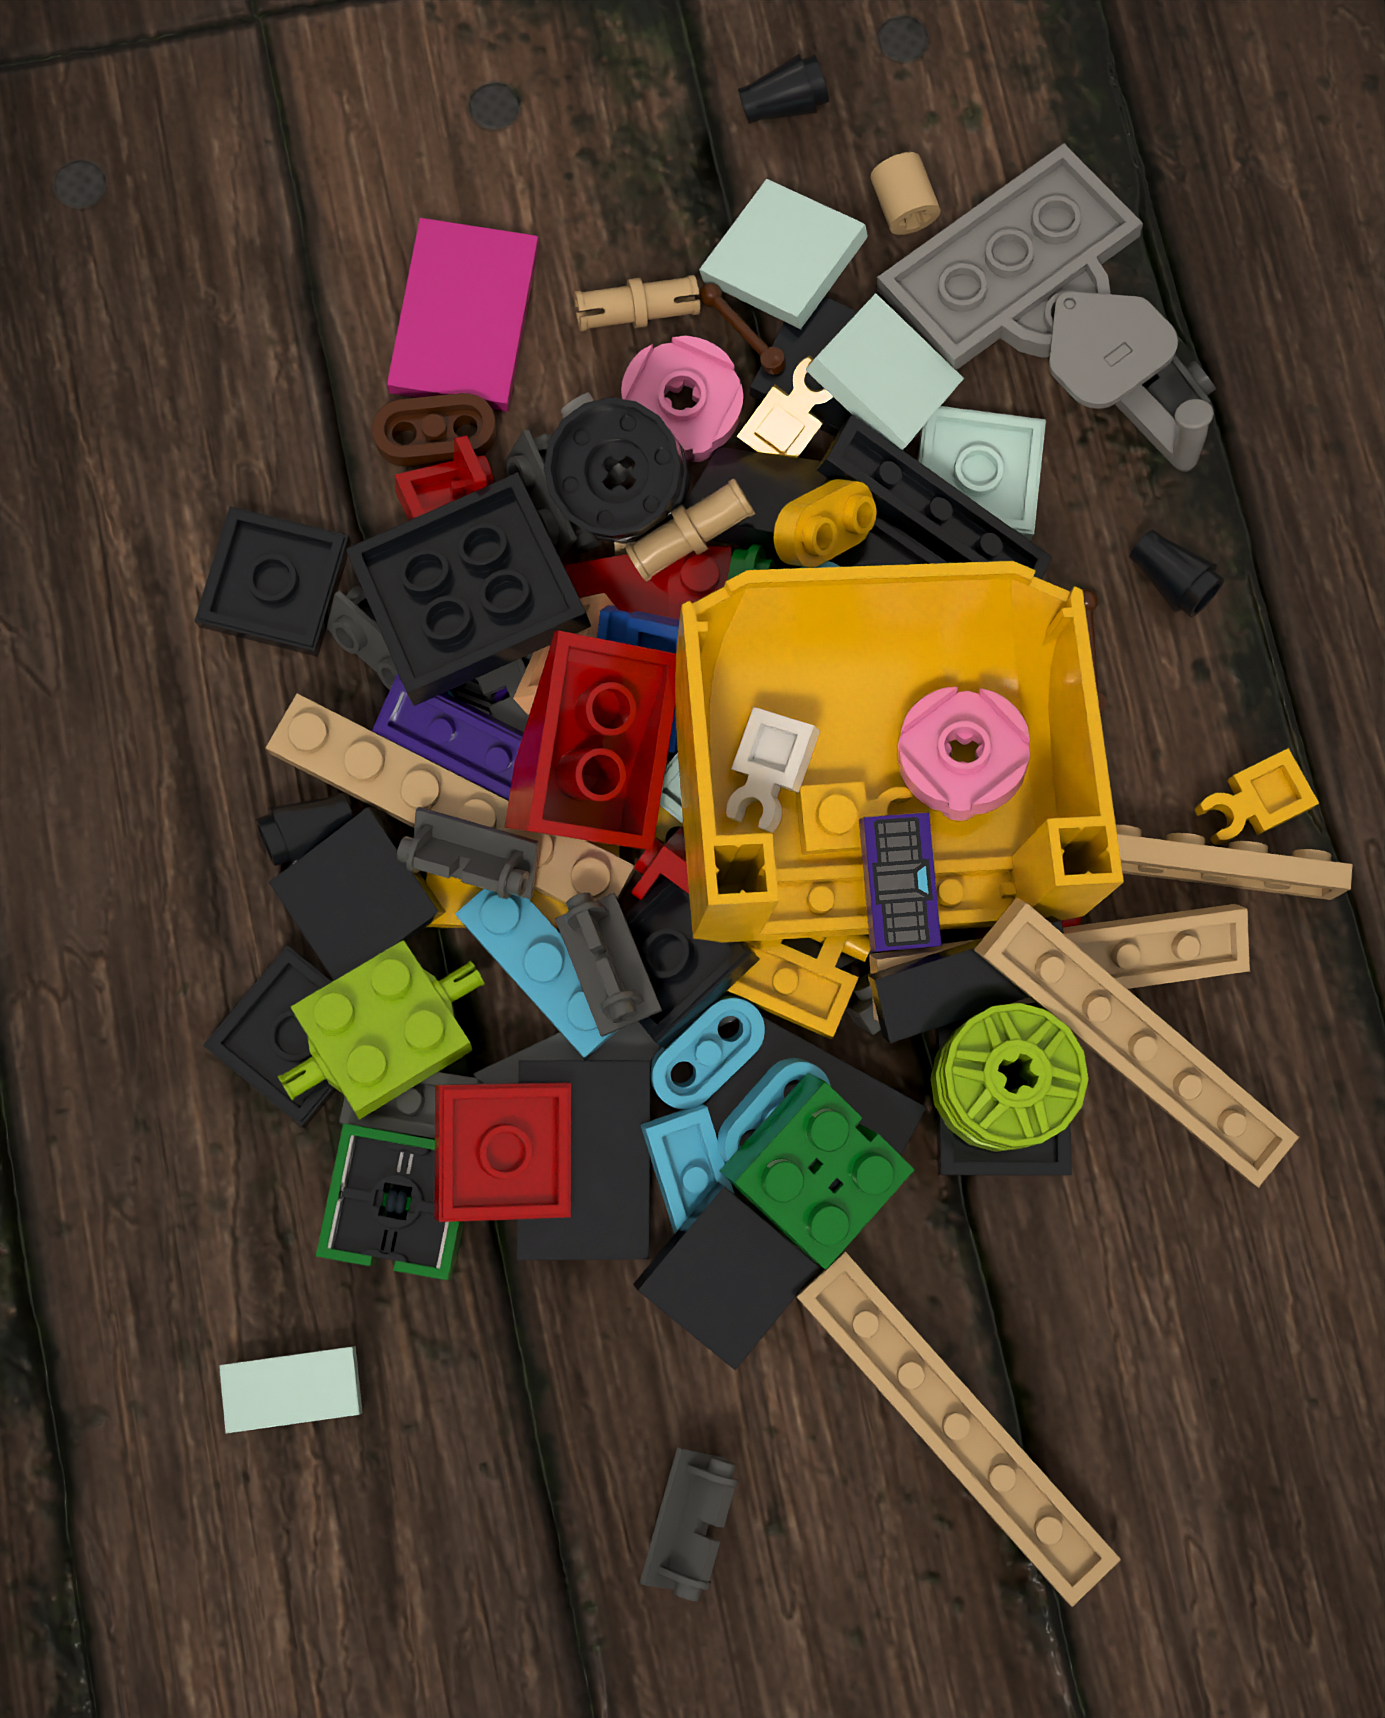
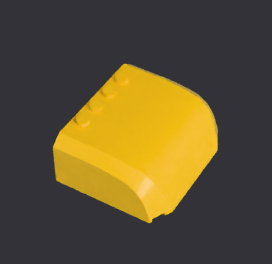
M1014 561L746 570L727 580L723 588L694 603L688 601L682 604L676 649L675 705L682 817L693 938L725 943L869 934L862 850L802 855L795 792L784 788L780 789L777 799L781 804L782 817L773 833L758 827L759 820L763 814V805L760 801L748 805L741 823L727 817L726 807L730 796L738 788L745 786L748 778L732 770V766L753 707L814 725L820 730L801 786L865 781L866 800H874L889 788H908L900 774L897 749L905 717L919 700L936 690L946 687L958 686V692L970 691L978 694L980 688L993 691L1011 702L1021 713L1028 726L1030 759L1023 783L1016 794L997 809L984 814H975L972 818L963 821L947 818L941 811L934 810L922 803L912 792V798L907 802L891 803L887 808L888 815L929 812L940 930L993 927L1016 897L1028 903L1044 918L1054 916L1062 921L1082 917L1118 888L1124 880L1083 590L1074 586L1071 591L1041 580L1034 577L1036 570ZM956 739L949 743L952 748L950 757L953 760L966 763L976 760L975 751L979 745L973 740L966 745L959 743Z

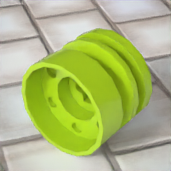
M1022 1003L992 1006L955 1029L938 1050L930 1078L934 1105L947 1128L969 1145L994 1152L1022 1149L1041 1144L1065 1130L1082 1108L1089 1080L1084 1051L1070 1027L1049 1011ZM1016 1061L1021 1065L1019 1076L1027 1081V1084L1009 1092L1004 1088L1007 1077L999 1072L998 1069L999 1067L1004 1068Z

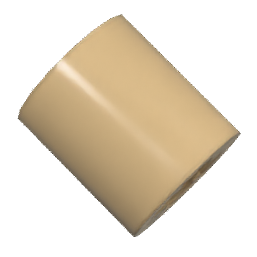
M905 152L894 155L882 161L871 172L872 184L892 234L905 235L917 232L933 223L939 217L941 209L923 161L918 153Z

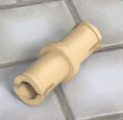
M688 275L685 278L642 283L641 278L627 280V286L587 292L575 291L574 303L575 307H578L580 311L576 312L579 330L586 331L591 328L632 323L634 328L646 327L648 320L688 314L698 315L700 314V300H695L694 296L699 294L696 277Z
M734 478L728 481V484L687 510L683 505L671 511L673 516L671 520L634 543H629L625 546L631 561L646 582L652 579V576L692 551L697 555L709 549L708 541L745 518L755 515V511Z

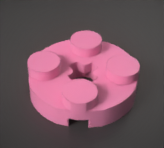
M679 336L672 337V343L661 344L654 349L653 344H651L633 358L623 377L621 399L637 401L659 415L685 450L687 460L701 462L709 458L718 447L723 446L735 432L742 414L743 390L742 384L740 385V379L734 371L735 365L721 348L701 338ZM683 386L692 388V400L697 403L692 408H685L684 410L672 408V401L665 397L669 391L679 393Z
M958 686L936 690L919 700L905 717L897 749L900 774L908 789L918 800L934 810L941 811L949 819L963 821L972 818L975 814L993 811L1009 801L1023 783L1030 759L1028 726L1017 708L1003 696L993 691L980 688L979 694L970 691L958 692ZM956 739L959 743L966 745L973 740L979 745L975 751L976 760L970 763L953 760L950 757L952 748L949 743Z

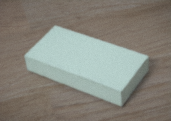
M356 1346L219 1365L226 1433L354 1416L363 1413Z

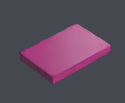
M419 219L387 381L390 394L419 398L470 393L484 399L493 410L509 412L539 251L538 236L432 219Z

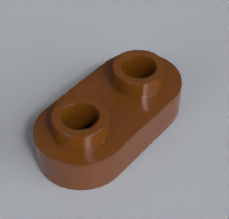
M470 393L400 399L389 402L375 415L372 423V435L378 452L386 461L397 466L408 467L453 461L454 438L459 437L456 435V431L463 425H472L477 428L476 433L468 439L476 456L484 455L491 449L496 440L497 427L493 410L484 399ZM411 431L415 433V439L409 444L402 445L395 441L401 432Z

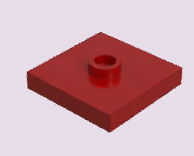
M571 1083L435 1084L434 1219L436 1221L454 1222L571 1217Z

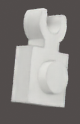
M753 707L732 766V770L748 778L745 786L738 788L730 796L726 807L727 817L741 823L748 805L760 801L763 805V814L759 820L758 827L773 833L782 817L781 804L777 799L781 788L799 793L820 730L814 725Z

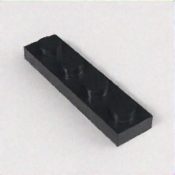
M853 414L841 426L816 471L831 481L842 479L859 481L866 484L872 493L877 514L948 563L1014 561L1036 570L1034 577L1042 580L1052 559L1051 555Z

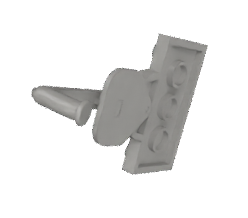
M1065 143L877 277V291L955 370L959 369L1000 338L1019 352L1041 358L1050 357L1049 371L1051 375L1078 403L1096 409L1107 408L1115 404L1176 469L1188 472L1197 464L1208 433L1209 423L1214 416L1212 406L1201 399L1187 400L1176 409L1174 419L1142 385L1165 368L1174 358L1178 345L1176 331L1148 300L1137 296L1112 295L1110 293L1108 274L1102 267L1104 262L1140 237L1143 223Z

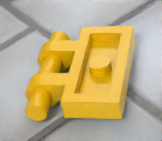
M864 934L812 937L811 939L823 944L817 959L781 944L783 939L745 941L760 960L725 993L743 998L758 1008L832 1039L859 978L836 968L835 965L841 952L865 962L870 952L869 936Z

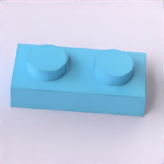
M701 1104L694 1108L683 1109L640 1125L674 1234L718 1181L734 1194L731 1182L719 1172L725 1165V1162L719 1151L718 1140L707 1106Z

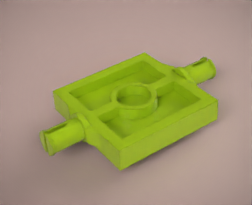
M402 940L291 1006L296 1019L308 1036L309 1051L312 1057L277 1077L291 1100H294L298 1095L326 1079L331 1086L343 1093L360 1120L473 1051L469 1039L455 1019L452 1003L479 986H483L485 983L471 961L438 981L435 976L420 966L405 941Z

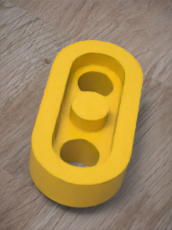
M834 479L786 504L779 513L774 528V545L779 558L789 565L814 568L861 543L873 528L877 515L876 504L868 486L859 481Z

